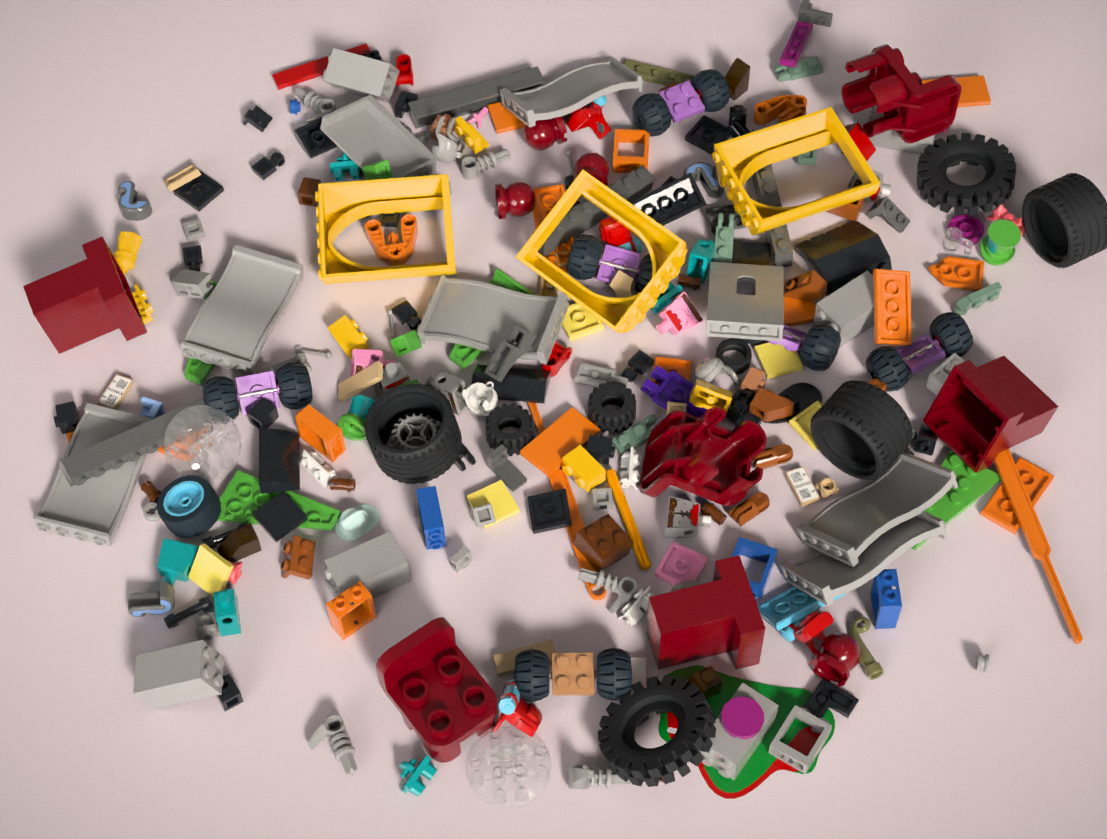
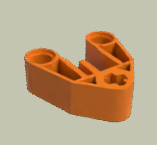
M780 95L757 103L754 109L753 120L757 125H766L776 118L779 119V123L804 116L806 115L807 98L803 95Z
M412 214L404 215L401 218L403 243H399L398 234L391 232V235L387 236L389 245H385L381 223L376 219H371L365 224L368 242L377 257L389 266L404 265L414 253L418 226L417 219Z

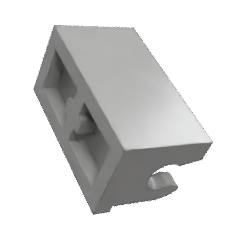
M183 269L171 280L177 296L205 300L214 287L212 284L206 287V283L211 279V274L206 272Z

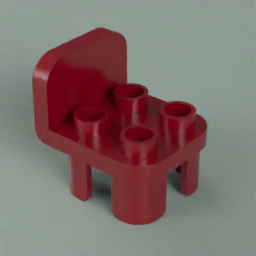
M887 44L878 46L870 54L846 63L845 70L848 73L854 71L861 73L868 70L867 76L842 86V100L846 109L854 114L877 105V113H883L884 117L863 125L862 130L868 137L871 138L889 130H895L904 142L914 143L944 131L953 123L962 90L961 85L954 76H943L923 84L919 74L916 72L911 73L905 66L901 51L898 48L892 49Z
M718 407L708 409L699 418L683 411H672L652 429L647 439L639 490L642 494L655 498L670 485H673L718 504L734 506L744 499L748 490L762 479V468L757 467L752 472H750L751 460L766 447L767 437L765 431L759 424L750 420L744 421L733 431L718 426L717 424L726 417V411Z
M439 617L430 621L380 656L376 663V670L381 688L403 716L404 723L410 731L414 730L422 740L426 752L433 760L441 763L450 762L461 754L460 743L476 732L480 740L491 734L498 709L496 694L456 645L454 628L446 618Z

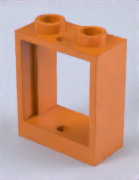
M615 129L613 150L614 173H630L642 165L648 170L650 133H647L645 130ZM619 143L645 144L644 157L618 156Z
M309 404L304 409L298 411L295 419L300 438L333 463L346 451L342 429Z
M361 581L326 603L331 626L342 640H345L376 618L372 595Z

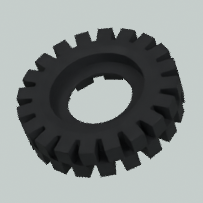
M961 133V140H958L956 134L948 135L947 142L942 138L934 141V146L929 144L924 149V153L920 154L917 163V187L924 200L928 199V204L935 208L940 204V211L948 213L954 207V215H963L964 209H968L970 216L978 215L980 207L984 213L993 210V205L998 208L1001 204H1004L1005 199L1008 200L1012 195L1016 176L1015 158L1012 152L1008 153L1009 149L1004 144L998 146V140L990 138L985 143V135L976 134L974 140H971L970 133ZM960 162H967V164L974 166L981 164L986 171V176L975 185L963 186L950 181L946 171L948 167L960 165Z
M664 675L661 683L657 676L647 678V688H644L640 681L633 684L631 688L634 694L630 695L627 692L619 695L618 700L621 705L611 702L606 708L609 716H602L599 725L602 730H598V740L601 743L599 744L601 752L619 778L625 782L630 780L632 785L642 786L645 781L648 787L658 786L659 777L662 778L665 784L674 782V771L677 770L684 777L691 772L687 765L688 762L698 766L704 760L700 751L709 753L713 745L710 738H715L716 733L714 723H716L715 716L700 689L694 683L690 685L687 679L679 677L676 681L674 676ZM656 712V714L668 712L674 714L678 720V728L670 741L656 748H644L637 744L634 737L636 726H640L649 719V714Z

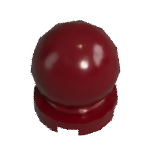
M562 117L535 121L536 125L532 127L525 125L524 140L535 150H547L554 145L555 141L558 144H562L568 140L564 137L567 130Z
M596 152L580 156L575 164L573 182L580 172L584 170L608 187L609 166L606 159Z
M514 182L505 188L502 183L495 184L499 220L506 219L508 213L514 217H523L534 209L537 196L530 185L523 182Z
M846 633L828 635L823 640L819 653L814 654L809 665L814 666L813 672L820 679L823 678L828 682L832 680L837 682L838 686H844L850 677L849 671H852L859 663L861 656L859 643L853 636Z

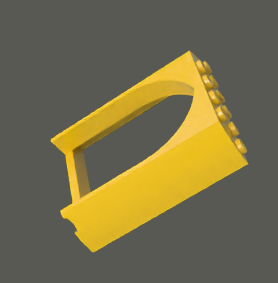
M832 107L714 144L712 158L716 165L719 184L722 188L724 187L728 200L732 201L735 212L740 214L743 225L747 226L752 236L867 198L875 194L880 186V181ZM835 142L838 143L863 182L861 185L791 207H775L750 199L744 189L746 181L759 169Z
M582 170L523 246L516 258L564 294H567L568 297L614 331L626 333L633 330L638 323L644 320L645 313L649 308L654 307L657 298L667 290L672 278L674 279L678 276L688 250L686 249L685 241L589 173ZM580 196L633 232L646 244L652 260V278L641 293L625 298H609L598 295L584 287L537 252Z
M448 174L318 184V191H315L316 202H319V206L316 207V215L318 217L317 233H319V238H317L319 249L318 263L320 264L318 273L319 280H323L325 285L456 274ZM444 209L447 262L372 267L360 265L346 259L333 247V243L340 232L361 218L381 213L389 214Z

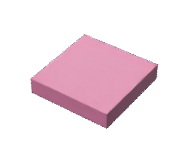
M672 542L655 571V577L672 585L685 580H698L709 558Z

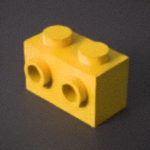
M344 315L330 325L328 330L351 360L353 349L368 350L370 347L366 343L368 338L362 331H357L359 326L354 319L349 320Z
M696 379L690 393L689 402L700 408L710 409L718 407L724 409L727 413L732 401V392Z
M581 445L562 457L564 473L567 476H571L575 480L576 485L580 489L583 488L587 493L606 480V470Z

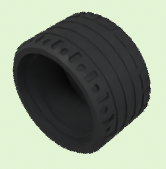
M1069 173L1028 192L1025 196L1022 206L1024 229L1035 251L1047 263L1057 268H1067L1107 248V202L1096 185L1086 177L1077 173Z
M851 380L843 383L812 416L810 421L812 437L821 453L844 473L863 480H876L882 477L911 444L913 437L910 420L899 403L881 388L864 381Z
M420 383L397 386L378 397L371 405V408H369L368 414H366L364 431L379 468L393 480L401 483L404 482L405 484L431 481L449 470L459 457L462 446L461 431L449 400L440 390H436L435 387ZM413 412L416 416H419L421 413L423 417L429 415L432 419L435 418V420L441 423L437 434L420 447L397 450L386 445L391 431L394 430V424H398L399 418L405 420L406 415L412 417Z

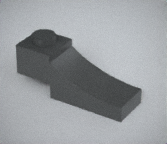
M515 324L507 341L502 339L484 373L502 382L517 359L525 352L528 353L537 336Z

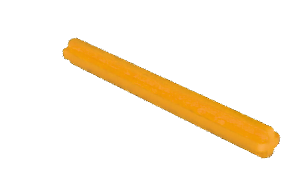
M614 469L606 470V479L609 487L612 488V495L627 534L633 541L632 547L642 570L650 569L651 561L616 471Z

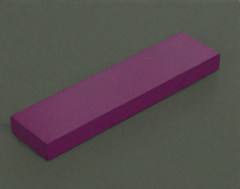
M797 21L781 55L779 65L796 68L813 30L812 23Z

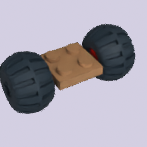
M609 648L600 652L597 655L596 670H594V652L552 653V670H550V673L549 657L540 650H524L515 657V685L521 698L525 701L535 702L547 697L549 694V677L552 679V696H594V679H596V676L597 692L605 699L616 701L621 694L631 693V657L628 652L619 648Z

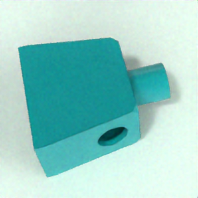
M698 239L689 256L687 276H699L702 279V284H704L709 273L710 262L714 260L716 245L712 240Z
M164 538L157 564L160 575L164 577L162 582H167L174 586L176 580L188 581L199 546Z
M234 589L214 592L215 616L221 637L241 634L239 604ZM225 618H231L232 621L229 622V623H226V619H225Z

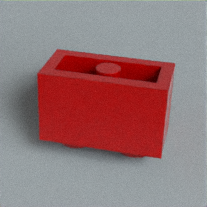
M859 122L846 125L845 129L865 160L868 161L876 151V148L863 132Z

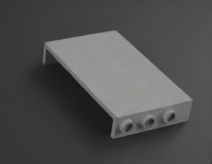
M371 94L322 117L320 129L361 169L363 166L374 161L387 159L393 175L390 178L427 176L436 171L438 158Z

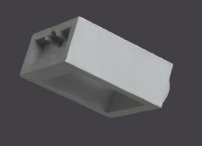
M794 705L771 742L769 754L806 774L828 739L832 725L826 719L812 715L808 709ZM795 718L821 732L808 756L781 742Z

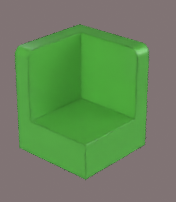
M387 159L374 161L362 167L366 180L388 179L393 176Z
M415 330L390 340L397 358L422 347Z

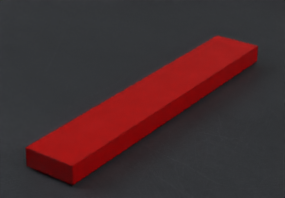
M366 43L345 51L362 55L366 54V50L370 52V49ZM328 56L272 74L277 89L280 90L322 76L329 63Z

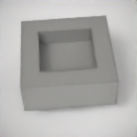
M200 219L183 223L188 241L205 236Z
M612 488L592 489L593 510L613 509Z
M466 546L450 558L451 568L456 573L468 567L472 561L471 551Z

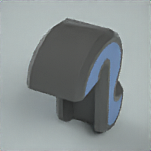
M698 162L685 168L683 176L691 173L695 182L700 180L709 197L719 198L723 195L724 187L722 188L718 178H715V169L712 165Z
M131 181L122 182L118 187L120 196L118 204L122 216L127 220L133 221L144 220L151 216L153 211L150 202L137 201L138 192L135 190V184Z
M160 581V591L135 592L128 597V612L134 617H144L145 613L153 615L167 614L175 606L174 587L170 583Z

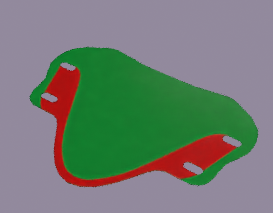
M702 665L689 666L677 669L667 675L674 676L676 681L679 677L688 680L694 673L706 667ZM716 671L722 681L721 692L707 699L715 720L722 712L724 705L733 697L742 683L779 706L775 723L735 780L723 777L712 766L708 767L702 762L698 765L708 787L718 796L725 799H735L745 796L777 770L804 774L769 754V747L794 705L804 707L812 693L805 689L767 685ZM828 709L823 718L832 725V729L823 747L830 741L835 729V720L830 709ZM671 712L662 713L659 724V735L664 741L668 742L675 734L668 733L667 729L669 727L678 728V720ZM795 718L781 742L808 756L821 734L813 732L811 730L812 727ZM819 754L815 758L807 773H810L814 770Z

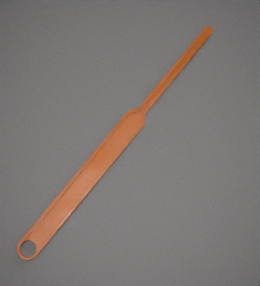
M527 402L539 435L545 430L536 403ZM558 469L549 477V482L553 491L566 488L572 526L565 528L579 568L597 572L574 545L577 532L583 529L585 525L567 475L563 470ZM585 582L588 594L593 600L605 598L607 594L605 587L601 586L604 589L603 594L594 595L591 590L596 587V584Z
M1009 449L1004 450L997 455L994 464L1033 557L1040 560L1072 639L1075 644H1080L1083 637L1050 561V545Z

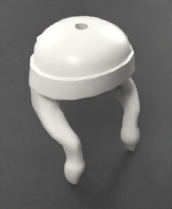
M489 381L486 384L476 382L462 390L463 399L466 401L469 411L474 415L487 416L491 410H495L498 397L494 390L493 382Z

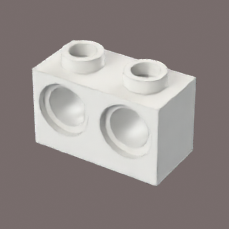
M956 353L951 355L929 374L926 388L937 396L953 367L965 362V360Z

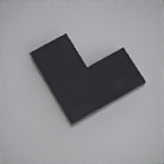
M822 678L804 708L808 709L812 715L818 718H823L829 708L849 718L859 699Z

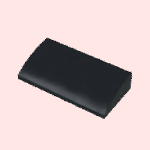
M322 118L294 130L296 140L310 159L338 147L320 129Z
M259 429V487L261 494L300 490V437L298 433L281 429Z

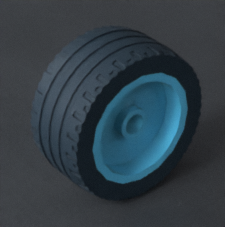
M188 475L175 479L163 489L157 500V511L161 520L174 535L190 538L203 534L213 527L221 513V502L207 480L197 475Z

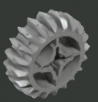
M413 412L412 417L406 415L405 420L399 418L398 424H394V430L391 431L393 449L408 450L422 446L429 442L426 440L429 434L432 435L431 439L437 434L440 424H437L435 418L431 419L429 415L423 417L422 413L416 416ZM405 434H407L408 436L406 437V440L403 442L402 438Z

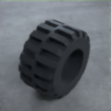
M610 381L606 382V385L603 383L599 384V388L595 387L588 399V417L590 421L600 428L603 433H606V431L609 434H614L616 431L621 433L622 429L626 431L629 429V425L632 426L633 420L636 417L635 394H632L630 388L626 389L625 384L619 385V382L611 384ZM607 405H616L619 406L620 409L615 411H609L604 409L603 407Z
M502 404L503 407L497 406L495 411L491 410L489 416L486 417L485 430L488 445L494 450L503 444L507 448L509 456H513L515 453L520 455V450L534 439L532 416L527 409L523 410V407L520 405L518 407L515 404L510 406ZM506 427H515L519 429L513 433H504L501 431L503 428Z

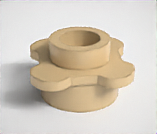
M825 478L816 484V489L821 492L822 498L827 499L830 495H836L839 492V488L836 487L835 481L831 478Z

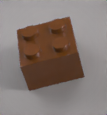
M609 514L579 530L574 541L575 547L598 573L601 569L604 570L629 555L633 541Z

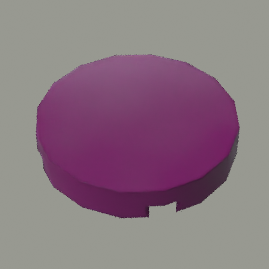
M968 214L953 217L947 228L949 238L962 246L977 244L982 239L984 232L981 221L976 217L975 219L970 217Z
M736 697L729 700L721 712V724L724 730L735 738L749 739L756 736L761 731L764 723V712L761 706L755 700L748 697Z

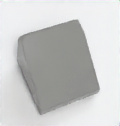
M491 503L471 508L476 527L496 523Z

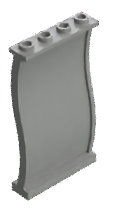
M608 56V61L579 66L533 89L519 92H511L507 88L500 89V96L504 108L528 127L536 125L535 121L564 116L582 108L601 96L615 91L633 88L639 93L643 92V79L639 74L614 57Z
M235 244L232 249V256L222 277L196 315L185 340L180 343L182 355L201 360L207 364L211 363L220 366L223 369H230L242 375L253 374V369L267 339L288 307L299 281H302L304 277L303 265Z
M441 275L439 282L435 285V292L429 299V306L423 313V320L417 327V335L422 344H425V341L451 342L494 354L502 339L507 341L516 324L537 336L528 353L525 352L518 359L539 360V363L547 364L569 307L567 294L559 293L558 297L530 295L489 283L466 279H447L445 275Z
M87 403L84 408L85 413L70 439L63 458L148 422L153 418ZM148 453L142 455L134 462L124 463L118 469H110L100 477H92L79 486L74 485L70 487L59 468L44 505L38 515L33 517L36 527L43 532L50 531L63 537L71 536L79 541L87 540L94 542L99 546H111L112 539L125 515Z
M903 452L882 477L838 498L815 515L807 525L802 523L796 527L803 544L854 567L859 563L858 557L880 535L930 508L951 487L956 489L958 487L956 475L951 469Z
M924 511L880 535L858 557L859 563L854 567L820 551L795 563L785 560L780 563V567L785 581L829 606L835 603L834 597L850 592L873 579L897 557L914 545L935 536L943 539L947 538L946 524L942 519Z

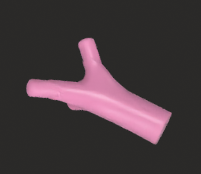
M483 107L477 114H473L474 117L466 122L468 124L477 122L478 128H481V120L489 112L488 108Z

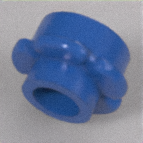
M295 98V100H290V114L297 115V112H301L300 102H297V98Z

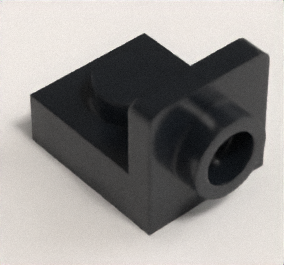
M401 91L395 104V116L403 118L404 113L408 112V103L418 100V95Z
M921 424L914 451L932 456L938 436L927 425Z

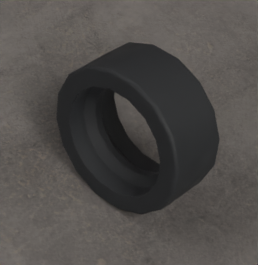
M730 338L718 345L716 357L721 359L724 365L732 368L736 375L744 373L749 368L752 350L745 341ZM730 350H736L741 352L745 359L738 363H731L723 358V354Z

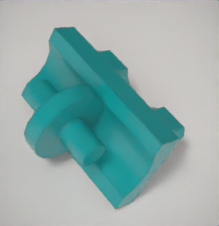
M344 152L343 157L336 158L337 162L330 163L331 174H333L335 181L344 180V172H350L351 179L361 178L362 169Z
M669 282V286L664 292L665 295L663 297L659 295L657 298V302L652 309L653 313L657 314L680 294L683 288L680 285L675 287Z
M426 755L416 768H414V765L417 761L411 758L409 763L405 761L400 763L399 766L403 771L399 776L405 779L408 774L410 775L400 789L402 792L407 793L409 791L416 796L423 792L426 785L418 780L420 774L430 781L437 772V769L430 763L431 758Z

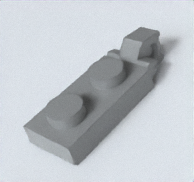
M585 363L579 364L574 378L575 382L599 387V384L602 383L606 385V382L610 381L611 384L619 382V385L625 384L626 389L628 387V378L620 377V374L616 373L615 370Z

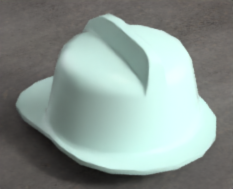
M367 504L348 508L341 514L336 524V532L343 540H356L378 525L380 514L375 507Z

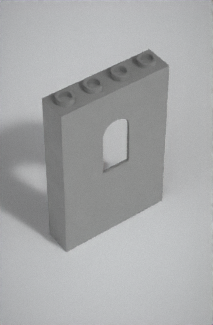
M710 262L706 336L782 341L784 327V267ZM737 281L755 282V295L737 294Z

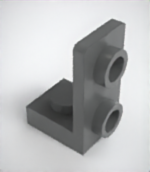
M802 0L798 21L831 27L832 13L812 9L813 4L810 3V0Z
M887 196L874 202L866 213L870 219L882 215L899 233L903 232L910 223L906 215Z
M503 444L487 455L488 468L512 492L527 482V478L508 460L507 448Z

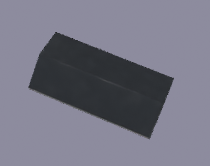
M691 173L630 202L662 226L707 205Z
M478 364L473 372L471 384L476 382L484 384L489 381L493 382L494 390L500 400L545 403L551 371L511 367L502 382L484 373L488 365Z

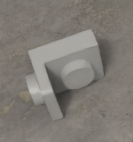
M215 612L195 615V632L198 640L207 641L214 637H219Z

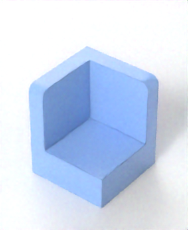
M142 396L141 403L143 408L139 413L140 416L154 419L165 414L161 402Z

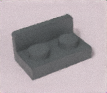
M734 204L706 209V216L710 221L712 233H716L719 213H723L722 227H729V216L734 214V230L746 228L742 223L740 214L735 212Z

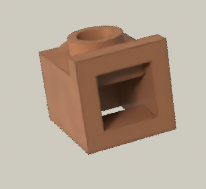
M443 114L445 117L440 132H443V135L449 138L446 131L452 117L449 114ZM437 115L433 125L431 124L430 126L431 139L438 140L435 130L438 120L442 115ZM455 123L451 129V134L454 131Z
M750 367L741 384V389L753 391L756 395L760 387L763 389L765 387V372L761 369Z

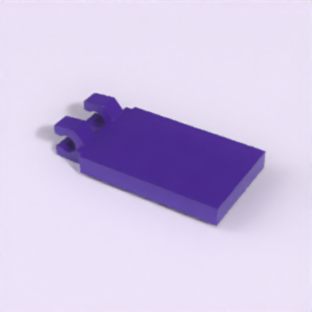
M658 365L650 377L660 382V384L657 385L646 379L640 389L645 394L650 395L651 401L666 411L668 401L687 403L686 413L698 418L708 410L703 407H696L689 402L694 384L673 370L669 374Z

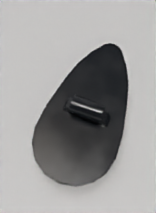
M808 383L791 385L778 395L795 402L793 416L764 423L777 424L789 422V420L817 400L822 404L820 391L814 385Z

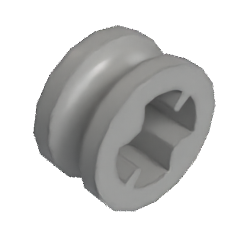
M151 502L146 504L143 508L145 519L149 522L160 520L157 503ZM154 510L155 514L151 515L150 511Z
M978 653L976 671L983 670L987 673L989 654L983 656L981 653Z

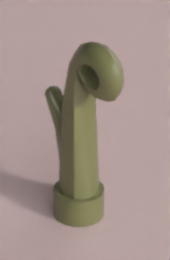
M856 617L850 623L849 633L859 643L861 651L859 662L865 668L868 678L874 680L881 677L884 670L880 663L876 662L859 633L868 631L871 623L866 617ZM859 624H865L863 627H857Z

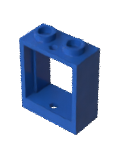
M436 486L416 489L427 550L440 549L446 546V539Z
M739 537L732 557L742 555L767 563L760 583L748 580L754 597L762 599L778 549Z
M884 569L874 577L870 590L875 629L896 628L902 607L897 569Z

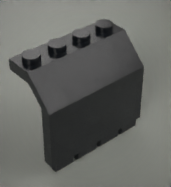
M851 221L841 225V228L836 227L826 231L825 234L821 233L811 237L810 241L806 239L795 244L796 253L816 266L820 276L828 282L825 292L826 297L866 271L873 275L874 269L892 270L890 255L879 235L859 221Z

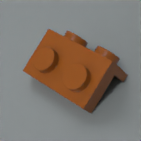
M293 535L289 541L284 543L283 552L285 554L280 567L282 578L294 575L309 580L312 577L316 541Z

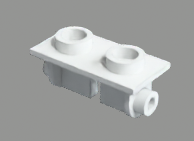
M631 447L630 452L625 451L621 456V469L624 471H620V484L622 488H628L629 485H633L638 490V482L641 479L639 466L642 463V459L633 447Z
M303 450L300 465L325 488L328 480L337 477L336 471L328 464L323 465L324 461L316 452Z
M648 586L644 590L640 588L633 595L635 598L631 604L628 602L620 610L622 614L618 619L620 620L625 617L627 619L625 622L629 626L636 625L644 615L639 608L641 607L645 612L648 611L649 597L656 596L654 593L648 592L651 587Z

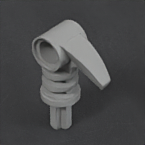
M296 88L295 96L302 99L306 107H310L318 112L305 118L307 124L336 111L334 100L321 98L314 91L308 92L303 88Z
M464 147L461 156L462 175L467 180H473L478 176V170L483 172L484 168L488 170L490 166L496 168L498 162L510 158L508 149L494 154L492 151H488L487 156L483 154L482 158L479 156L474 158L469 156V147Z
M581 568L579 572V580L596 584V589H600L603 586L607 591V588H611V592L618 594V599L609 609L611 613L621 609L637 589V583L632 577L620 579L617 574L615 577L611 576L610 572L608 575H605L603 569L598 573ZM624 582L632 583L633 590L631 592H625L622 589Z
M331 715L314 732L309 742V748L313 749L322 740L329 739L335 751V759L342 762L347 775H353L358 771L353 758L356 752L355 748L351 746V741L348 740L349 736L346 734L343 719L339 715ZM333 726H340L337 730H331Z
M586 765L569 766L570 789H587L588 784H590V787H594V784L602 787V784H605L606 788H611V784H631L630 780L625 782L619 778L617 773L611 771V767L605 768V771H602V768L594 771V767H590L589 770Z

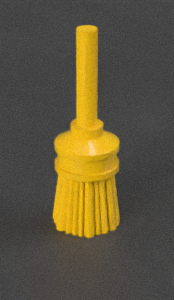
M126 231L118 234L117 251L114 253V257L124 275L128 270L135 268L136 255L142 243L141 236Z

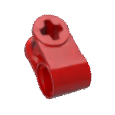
M401 54L396 58V68L400 70L396 86L399 87L406 84L414 86L411 57L407 54Z
M556 340L547 364H542V370L551 371V377L557 375L562 366L569 360L572 348H566Z

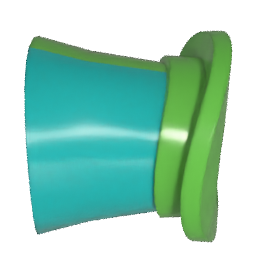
M1003 219L991 223L988 228V235L983 238L980 244V253L985 262L998 266L1009 262L1013 258L1015 246L1021 239V232L1018 226L1012 221Z
M362 395L351 398L348 413L343 414L338 420V427L342 429L345 438L354 441L367 440L364 422L369 408L375 402L374 399Z

